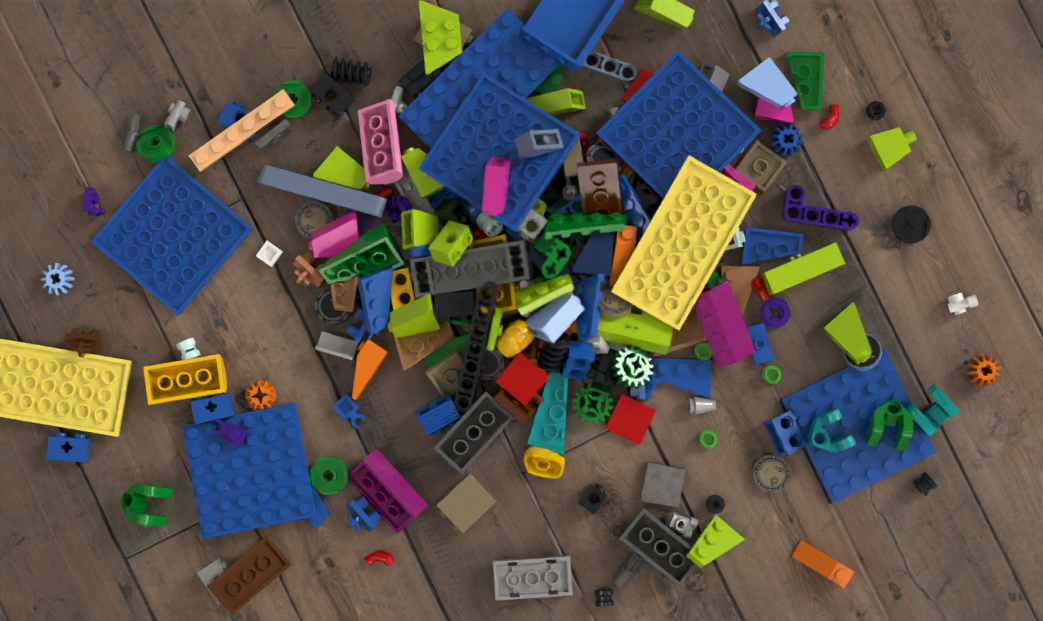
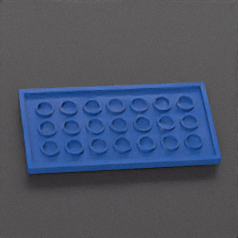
M507 8L399 115V118L432 149L483 72L526 99L559 65L554 62L553 58L541 54L533 45L522 41L518 35L525 25Z

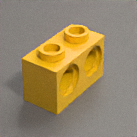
M409 268L393 271L391 285L393 310L406 305L400 301V297L404 293L410 295L411 300L409 303L419 299V297L416 298L412 284L414 283L413 276ZM405 275L407 278L406 283L398 285L396 282L397 276Z

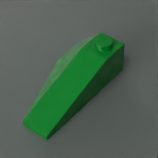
M383 224L361 236L320 266L318 271L329 284L350 280L354 276H365L388 266L395 269L404 265L405 262L394 237L386 225Z

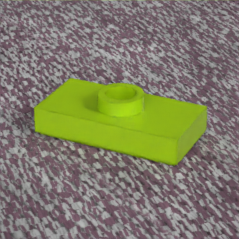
M496 307L486 347L490 351H494L496 338L502 334L503 325H500L502 308Z

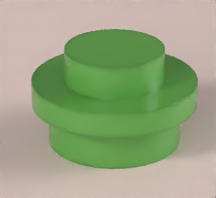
M708 342L699 343L694 348V354L699 360H708L713 355Z
M769 365L763 369L762 378L768 384H776L781 379V371L777 366Z
M704 430L698 436L699 444L705 449H711L717 444V435L712 430Z

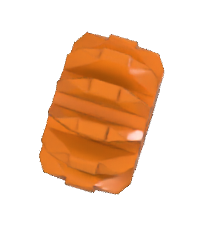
M983 354L979 355V359L976 357L972 358L974 364H968V367L973 369L967 372L968 375H974L971 381H977V386H982L984 383L985 387H988L990 382L995 384L997 381L994 376H1001V374L996 373V370L1001 369V366H995L998 360H992L991 355H987L985 358ZM982 367H986L985 369L988 370L987 374H982L984 373L981 372Z

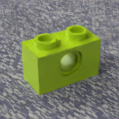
M449 220L429 247L433 260L453 267L473 240L469 227Z

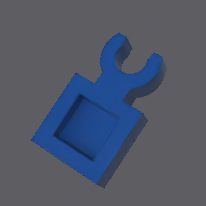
M348 393L333 405V408L344 420L350 417L354 428L359 427L355 423L356 418H361L363 422L366 421L364 415L356 412L360 407Z

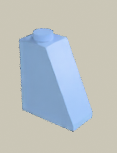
M770 57L736 83L744 90L778 108L790 106L795 102L794 97L797 95V92Z
M565 293L554 299L525 322L529 328H532L536 338L554 343L584 308L581 306V301L576 295Z

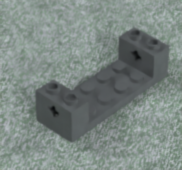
M526 240L465 250L453 267L434 261L432 256L410 259L416 298L428 294L434 295L478 288L488 281L503 284L534 278L529 242Z

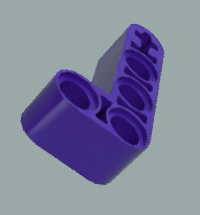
M793 185L785 192L782 217L786 222L850 231L859 224V218L855 213L803 205L805 193L804 189L799 185ZM795 189L798 191V199H793L790 196L791 190ZM789 208L796 211L795 218L788 216L787 211ZM808 211H812L815 214L814 221L807 219L806 214ZM827 214H831L834 217L832 224L826 222L825 217ZM849 217L850 221H853V224L849 226L847 222L839 223L840 220H846Z

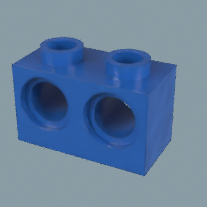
M571 341L562 362L561 377L584 380L586 373L590 372L591 363H594L595 351H592V343Z
M791 411L780 413L763 422L779 457L789 455L806 446L804 435L799 431L796 418ZM781 421H782L783 424H784V428L781 427V424H780Z

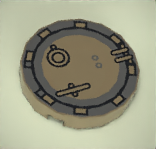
M317 201L307 202L302 205L295 217L298 231L309 239H312L313 231L334 221L331 210L323 203Z
M603 284L599 292H602V299H598L597 307L603 315L612 318H620L622 315H627L633 304L612 293L613 287Z
M769 454L760 457L755 462L752 476L756 486L763 491L773 493L787 486L790 481L791 470L787 461L782 457Z

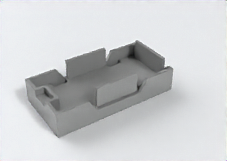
M570 555L493 560L495 600L573 595ZM556 559V563H546V560ZM517 562V565L508 566V563ZM558 590V593L548 594V591ZM510 593H519V596H510Z

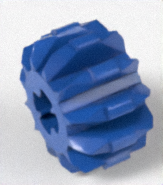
M782 124L781 130L775 128L776 134L771 135V138L776 141L772 142L771 146H778L775 150L776 153L782 149V156H785L788 150L789 155L792 156L794 155L793 150L796 152L800 151L798 145H803L804 142L798 140L803 137V133H796L799 127L792 130V124H789L787 128L785 124ZM789 136L791 138L790 142L784 143L785 138Z

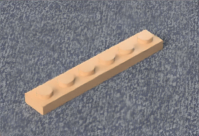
M281 90L194 151L189 157L198 170L202 172L295 106L285 90Z

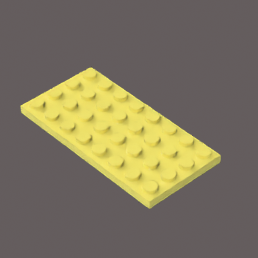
M688 156L611 292L680 330L757 194L695 158Z
M0 339V417L118 437L132 361L85 353L84 357H79L77 351Z

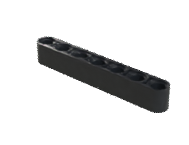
M492 281L485 282L477 295L454 401L455 407L460 411L470 409L477 393L499 293L498 285ZM484 289H490L493 295L488 296ZM480 307L487 308L489 313H482ZM481 325L485 332L478 331L476 326ZM472 344H478L481 350L474 349ZM468 362H474L477 367L472 368ZM466 379L470 380L473 385H472V386L467 385V384L465 383V380H466ZM461 397L467 398L469 403L462 402Z

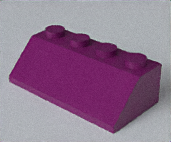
M729 280L703 289L694 307L718 369L736 363L754 353L756 350Z
M377 448L349 473L348 481L396 533H399L428 506L423 498L419 496Z

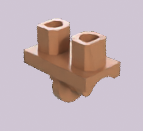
M310 252L302 256L298 255L295 258L293 265L297 268L294 272L298 276L296 283L299 285L304 282L308 286L312 282L319 287L324 280L318 271L322 264L314 269L311 264L315 261V258Z

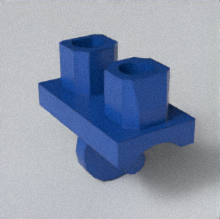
M765 0L755 9L758 13L757 18L760 21L756 25L758 29L764 26L766 31H770L774 37L786 29V26L790 23L786 15L779 17L775 11L779 9V4L776 0L769 2Z
M359 307L355 317L364 322L361 327L351 323L346 331L357 342H360L367 329L363 308ZM367 333L366 338L371 340L373 334Z
M653 372V375L649 377L650 380L644 383L645 385L637 386L634 389L630 388V395L632 397H640V399H651L650 391H656V383H661V379H655V372Z
M363 496L356 501H351L346 506L351 512L347 516L351 521L348 527L350 529L355 526L360 531L364 526L370 532L376 527L375 524L381 516L375 510L368 516L363 509L369 503Z

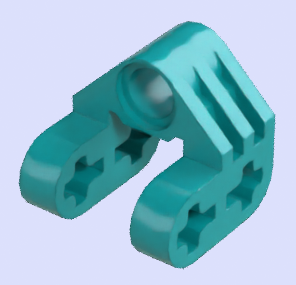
M935 383L927 390L936 401L923 413L913 402L905 408L930 437L938 431L937 428L946 420L960 412L959 408Z
M838 408L830 409L813 418L808 434V442L811 446L836 453L852 447L856 442L852 434H845L830 442L826 430L822 429V426L832 424L842 418ZM817 433L822 436V441L819 444L814 441V436Z

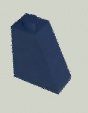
M594 230L572 266L570 275L592 277L596 274H604V278L608 279L611 276L614 232L599 233L598 230Z

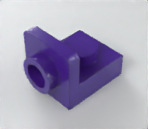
M85 187L83 210L88 212L90 216H100V213L105 214V209L95 208V204H98L99 201L97 190Z

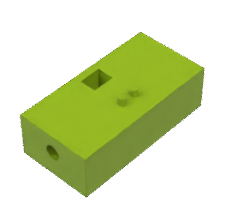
M833 243L801 257V254H798V259L794 260V257H791V262L760 274V277L764 279L770 296L844 265L845 262L837 243Z
M632 305L629 313L622 315L620 318L608 317L600 312L597 336H601L604 341L629 347L634 346V348L641 347L642 350L666 355L670 347L673 327L639 307Z

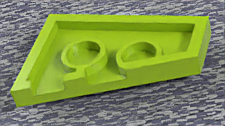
M569 274L516 290L515 298L521 315L573 290L574 286Z
M715 515L686 556L698 567L702 568L742 543L745 539Z

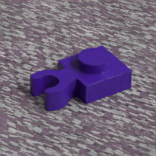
M217 420L216 422L221 424V429L219 431L212 429V432L217 435L224 434L223 441L241 448L249 431L231 422L227 427L225 422Z

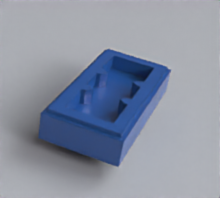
M764 323L747 327L756 350L752 353L754 364L757 365L774 360Z

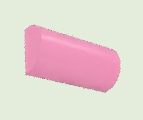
M388 99L358 110L365 181L370 184H389L403 177L395 103Z

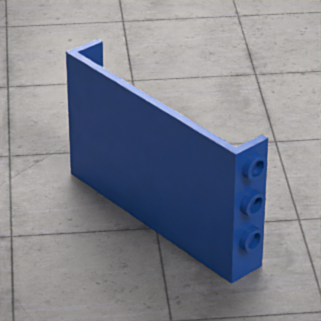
M542 0L518 36L521 37L524 43L536 47L541 54L553 58L554 62L558 65L565 66L577 74L625 0Z

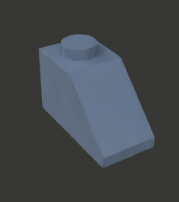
M558 129L528 131L515 139L520 158L536 157L563 148Z

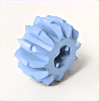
M55 263L54 267L48 265L49 272L42 271L46 275V278H41V281L46 282L43 288H49L48 293L53 294L55 292L57 296H60L61 291L64 294L68 293L66 287L72 288L73 285L69 282L75 280L74 277H69L73 271L67 270V265L65 264L60 266V263ZM56 276H59V279H61L60 282H57V280L55 279Z

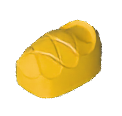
M517 319L502 332L496 342V347L502 355L510 358L521 352L535 338L532 328L526 325V322Z
M536 446L529 447L524 453L523 461L528 473L553 479L562 476L565 458L561 455Z

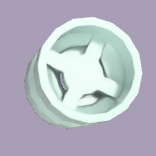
M482 212L477 217V225L487 236L494 237L502 230V223L485 212Z
M194 338L176 344L178 351H181L182 360L201 356L200 351L195 347L196 342Z

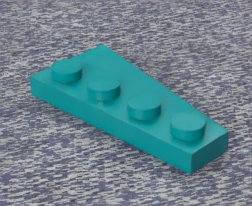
M549 372L550 377L547 379L542 393L544 401L538 406L527 444L564 455L568 378L561 377V373Z

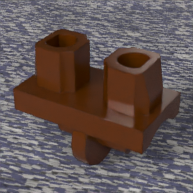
M73 328L71 333H66L67 350L77 351L79 357H84L86 352L102 353L103 346L100 330L92 329L90 334H83V330Z

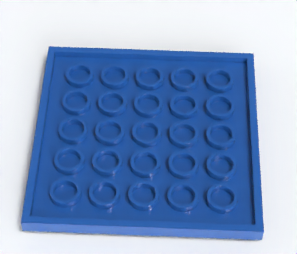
M678 50L596 134L664 199L688 156L695 158L720 173L761 132V129Z
M483 72L418 169L482 210L487 163L491 157L511 159L505 209L498 216H489L517 232L581 134ZM559 130L563 144L562 149L536 157L520 158L515 142L516 138L528 131Z
M168 156L156 164L91 242L176 315L180 316L254 228Z
M882 349V357L877 366L870 370L859 371L848 366L781 399L786 411H791L796 418L799 431L805 438V450L832 503L936 453L927 433L914 419L913 434L906 451L894 449L895 436L899 429L898 425L895 427L884 425L877 447L866 446V434L874 410L889 401H896L904 408L912 403L885 349ZM833 408H838L842 418L832 424L822 426V429L826 430L830 442L845 434H852L856 442L852 447L836 453L813 447L808 442V434L813 418ZM817 433L814 436V441L817 444L821 443L822 436Z
M296 403L182 426L202 540L317 516ZM217 420L225 422L227 427L231 422L249 431L241 448L223 441L224 434L217 435L212 432V429L217 431L221 429V424L217 423Z

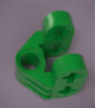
M543 231L533 246L548 258L542 267L543 276L548 280L557 278L571 258L570 248L554 236H552V239H545V231ZM564 250L565 255L567 257H561V259L558 261L557 252H562ZM553 265H556L554 267L556 273L547 275L546 268H552Z
M889 401L874 410L866 434V446L877 447L884 425L894 427L898 425L899 429L895 436L894 449L906 451L913 434V416L900 403Z
M134 483L121 497V505L127 521L147 526L165 527L167 516L145 513L144 510L146 509L148 496L172 498L174 488Z

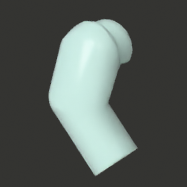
M396 86L391 100L395 103V112L401 114L407 108V105L402 100L405 89Z

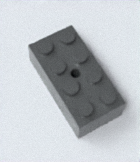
M486 391L433 449L462 475L514 418L508 410L502 408L497 400ZM474 428L478 430L476 436L471 435V430Z
M644 507L640 508L618 536L619 539L679 587L682 586L697 567L686 556L692 546ZM659 542L664 544L663 549L657 548Z

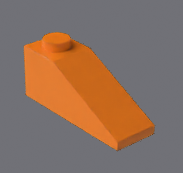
M626 225L625 230L614 231L612 267L608 286L614 287L635 250L637 227Z
M370 339L367 342L363 340L357 349L360 352L357 355L352 394L354 400L358 399L389 353Z
M800 540L791 555L843 588L846 587L854 573L848 567Z

